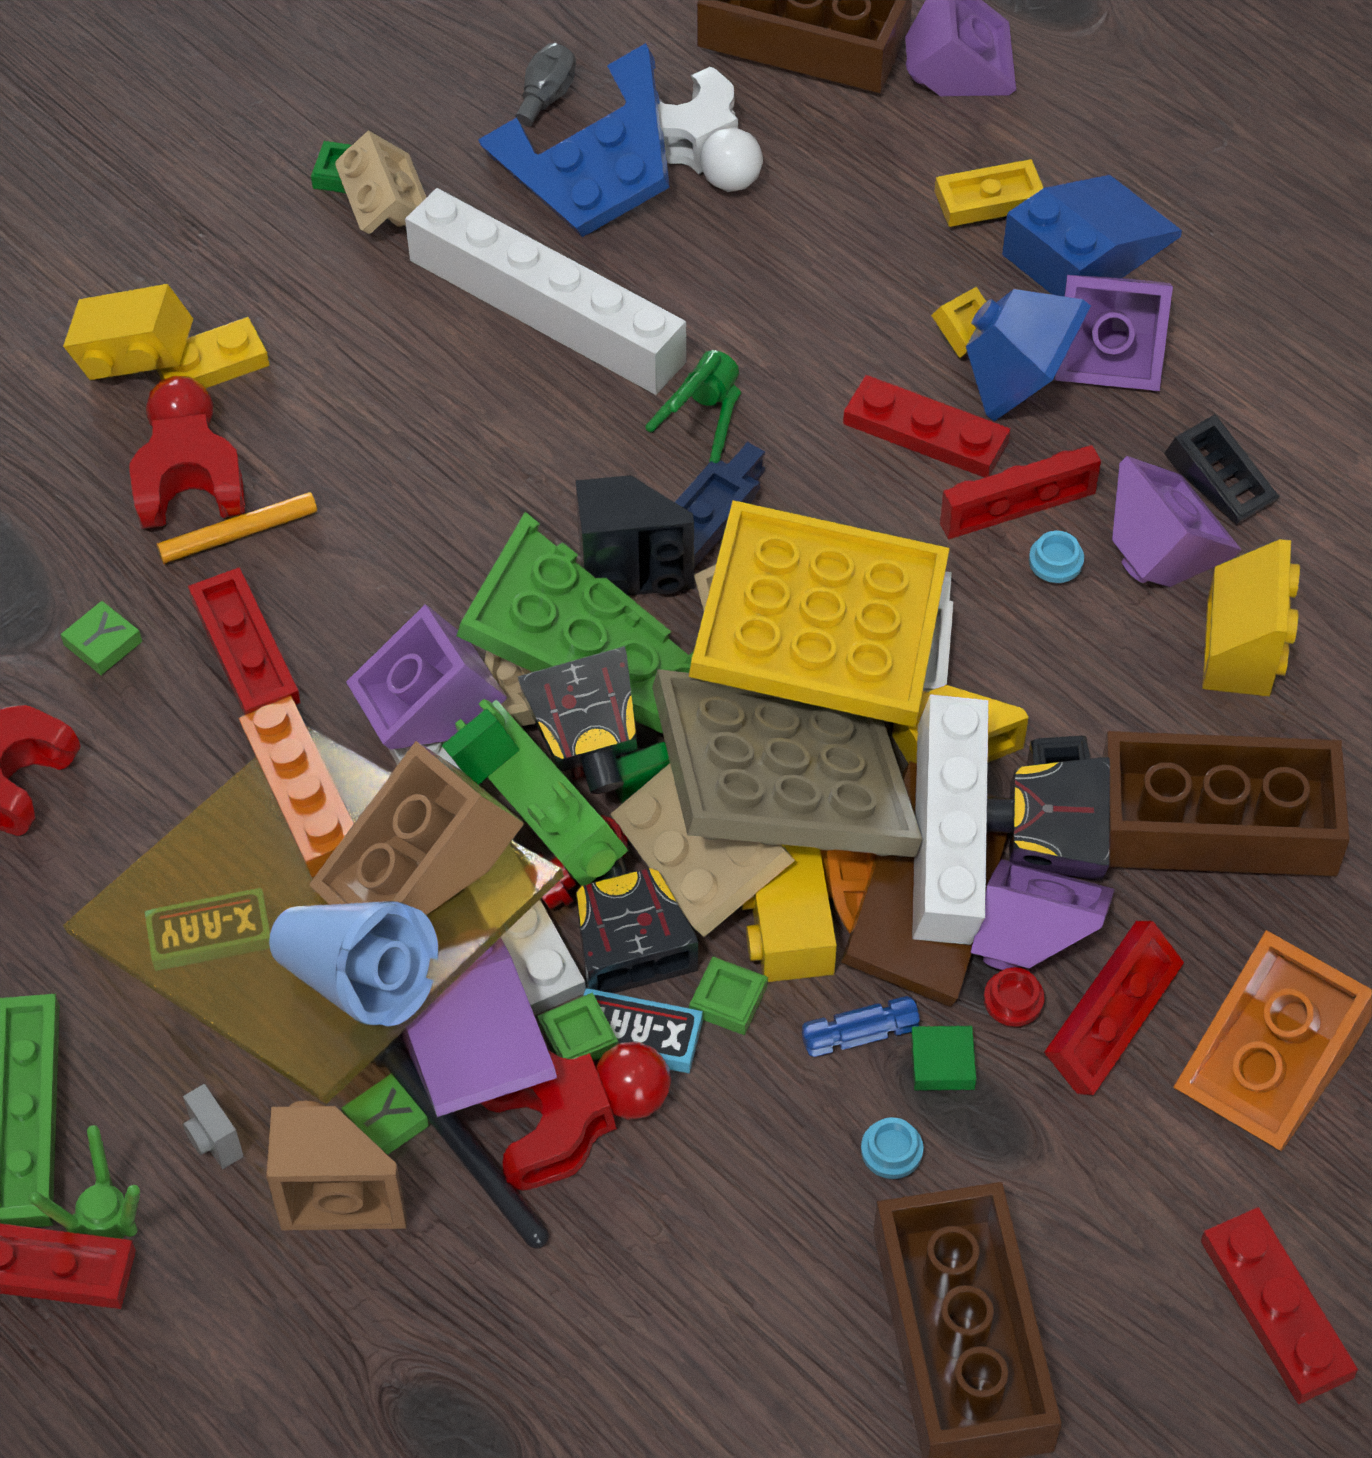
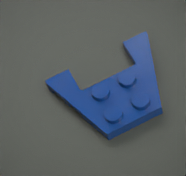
M646 43L607 65L626 100V104L541 154H536L517 117L478 139L489 157L499 162L519 183H523L538 196L543 204L581 237L670 188L664 135L660 127L658 104H660L659 94L656 90L654 69H656L655 59Z

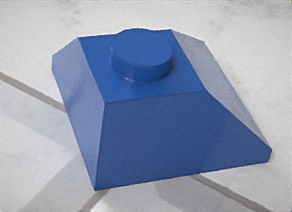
M1013 289L999 301L995 302L989 299L982 305L972 319L971 324L976 329L967 343L966 349L986 416L996 421L1053 381L1091 307L1090 304L1083 299Z

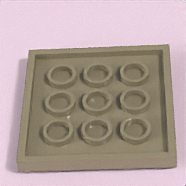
M657 670L652 689L687 835L700 836L712 840L721 838L760 842L766 845L783 844L814 847L827 851L835 849L873 853L879 856L916 857L922 842V836L883 720L688 677L689 673Z

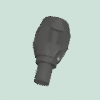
M549 43L531 59L525 72L524 92L522 95L524 100L515 114V118L517 117L522 125L532 126L541 110H545L548 105L567 92L574 79L576 58L568 48L558 43Z

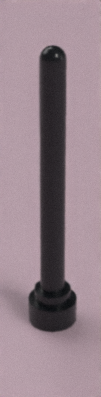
M362 1023L351 1037V1044L367 1063H375L377 1067H386L526 1244L534 1249L544 1247L549 1240L547 1228L515 1188L506 1181L503 1173L454 1112L437 1117L413 1061L405 1053L406 1043L403 1040L399 1024L387 1027L384 1025H366Z

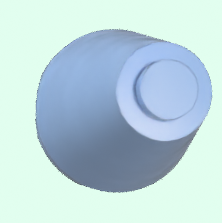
M397 901L291 907L278 916L272 926L269 939L270 951L276 962L353 1019L366 1025H384L388 1027L398 1025L410 1018L424 1003L434 980L426 978L430 958L438 960V940L434 927L428 917L421 910Z

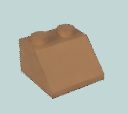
M298 1101L292 1103L289 1107H271L266 1177L281 1230L406 1229L407 1215L396 1162L336 1106H324L315 1101Z

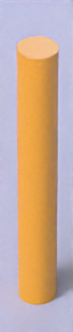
M308 492L156 543L163 564L316 513L318 512L312 493Z

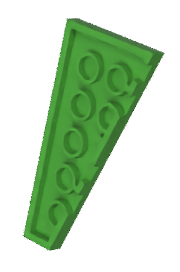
M525 512L463 617L456 636L531 672L625 646L634 720L663 733L652 689L657 670L689 673L694 651L688 655L669 639L671 631L607 578H594L575 561L578 554L562 542L555 546L537 531L540 523Z

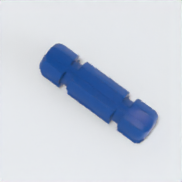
M904 996L889 1000V1007L882 1008V1005L877 1003L834 1014V1021L827 1022L825 1017L807 1021L802 1025V1040L809 1056L817 1057L832 1053V1046L839 1045L840 1049L844 1050L888 1038L887 1032L894 1031L896 1036L909 1033L913 1026H919L920 1017L917 1006L912 997Z

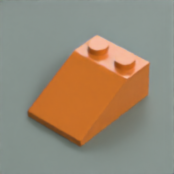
M1266 930L1175 1083L1174 1088L1282 1152L1347 1059L1372 1017V989Z

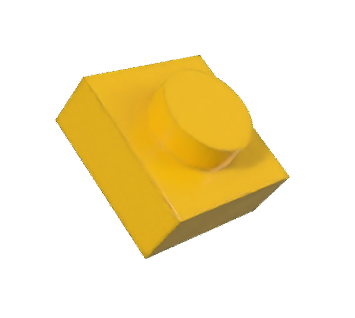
M977 286L940 306L931 315L959 358L968 354L966 345L976 329L971 324L972 319L982 305L987 302Z

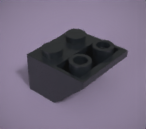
M631 475L575 480L579 550L583 569L594 578H607L628 596L650 593L672 594L680 590L694 589L693 513Z

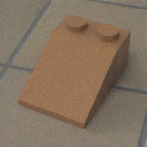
M415 741L310 882L309 886L329 905L397 901L419 909L427 915L486 874L524 823L459 768Z

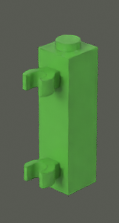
M483 699L478 703L483 711L488 709L495 716L520 749L519 752L487 778L581 886L590 884L597 877L607 873L614 863L629 850L497 699L493 703ZM462 719L458 720L455 723L456 730H461L467 724Z

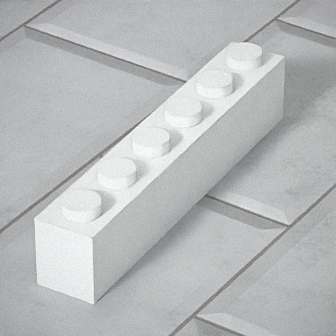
M436 188L405 218L410 261L649 392L657 395L685 365V320L446 192Z

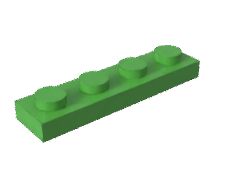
M56 994L0 998L1 1224L24 1227L53 1226V1219L31 1204L29 1195L32 1192H39L52 1201L54 1198L60 1011Z

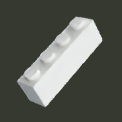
M930 694L918 723L915 818L922 836V842L916 857H914L912 939L971 945L974 936H976L985 919L988 700Z

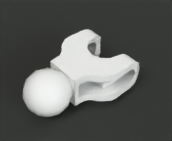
M708 67L691 75L694 82L692 101L680 105L664 104L661 101L658 104L660 127L664 135L666 160L670 164L682 163L689 165L698 174L704 172L708 182L725 191L743 190L758 178L763 164V153L755 137L748 132L738 129V118L732 110L735 102L734 86L716 69Z

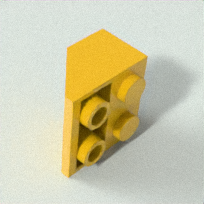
M1279 539L1215 567L1207 598L1202 689L1270 697L1275 676H1285L1289 656V643L1294 644L1298 626V610L1290 609V597L1295 598L1297 595L1300 565L1290 563L1291 540Z

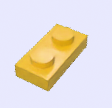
M1032 159L936 177L934 192L948 226L952 227L1007 216L1009 211L1044 187Z
M249 317L187 338L179 366L156 370L161 380L172 376L192 377L203 384L205 388L267 367L269 366L267 351Z

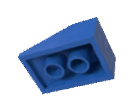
M1111 175L1043 188L1009 211L1006 219L1002 255L1050 294L1065 297L1067 275L1123 278L1179 239L1182 230Z

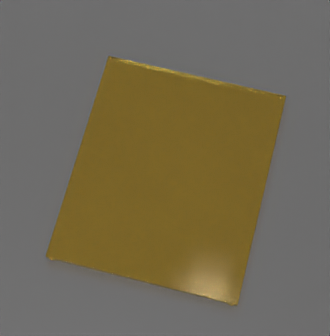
M306 726L353 823H355L391 773ZM255 757L70 918L63 927L69 935L327 1104L555 886L564 875L562 868L511 840L486 874L426 915L436 932L438 960L430 958L426 978L434 981L421 1007L410 1018L398 1025L387 1027L384 1025L360 1023L281 966L271 954L269 945L271 929L282 912L296 906L329 904L309 886L314 877L311 876Z

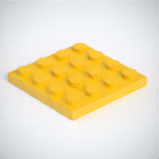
M733 500L688 677L915 727L949 548Z

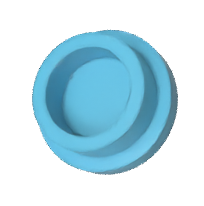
M1057 530L1047 532L1030 549V568L1035 575L1045 581L1052 583L1068 582L1077 577L1083 568V550L1077 539L1067 532Z
M895 1117L884 1118L866 1130L861 1143L862 1159L869 1170L880 1177L887 1179L903 1178L914 1172L919 1166L923 1156V1141L918 1131L907 1121Z

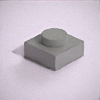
M203 1084L184 1095L183 1099L190 1119L182 1125L196 1151L201 1156L210 1151L222 1170L244 1157L235 1127L206 1085Z

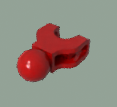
M172 376L161 380L149 393L146 415L149 424L153 428V434L149 442L136 452L129 466L134 505L141 529L164 526L166 524L168 503L177 493L188 489L205 490L214 496L219 507L220 517L222 518L237 517L245 514L244 483L241 470L239 469L237 451L229 441L214 434L209 429L214 404L210 393L204 385L192 377Z
M27 705L11 706L0 710V830L16 836L25 834L36 817L32 799L27 791L16 786L9 778L18 769L34 764L62 770L70 765L81 748L77 735L69 725Z
M638 1041L618 1043L602 1055L596 1067L590 1053L577 1058L567 1059L548 1051L555 1067L557 1078L482 1102L481 1104L486 1109L496 1113L527 1107L543 1115L534 1131L508 1145L503 1154L502 1162L506 1181L514 1188L523 1191L568 1178L576 1174L586 1162L592 1144L597 1138L617 1129L613 1115L627 1120L646 1118L661 1108L669 1092L671 1075L668 1064L657 1050Z

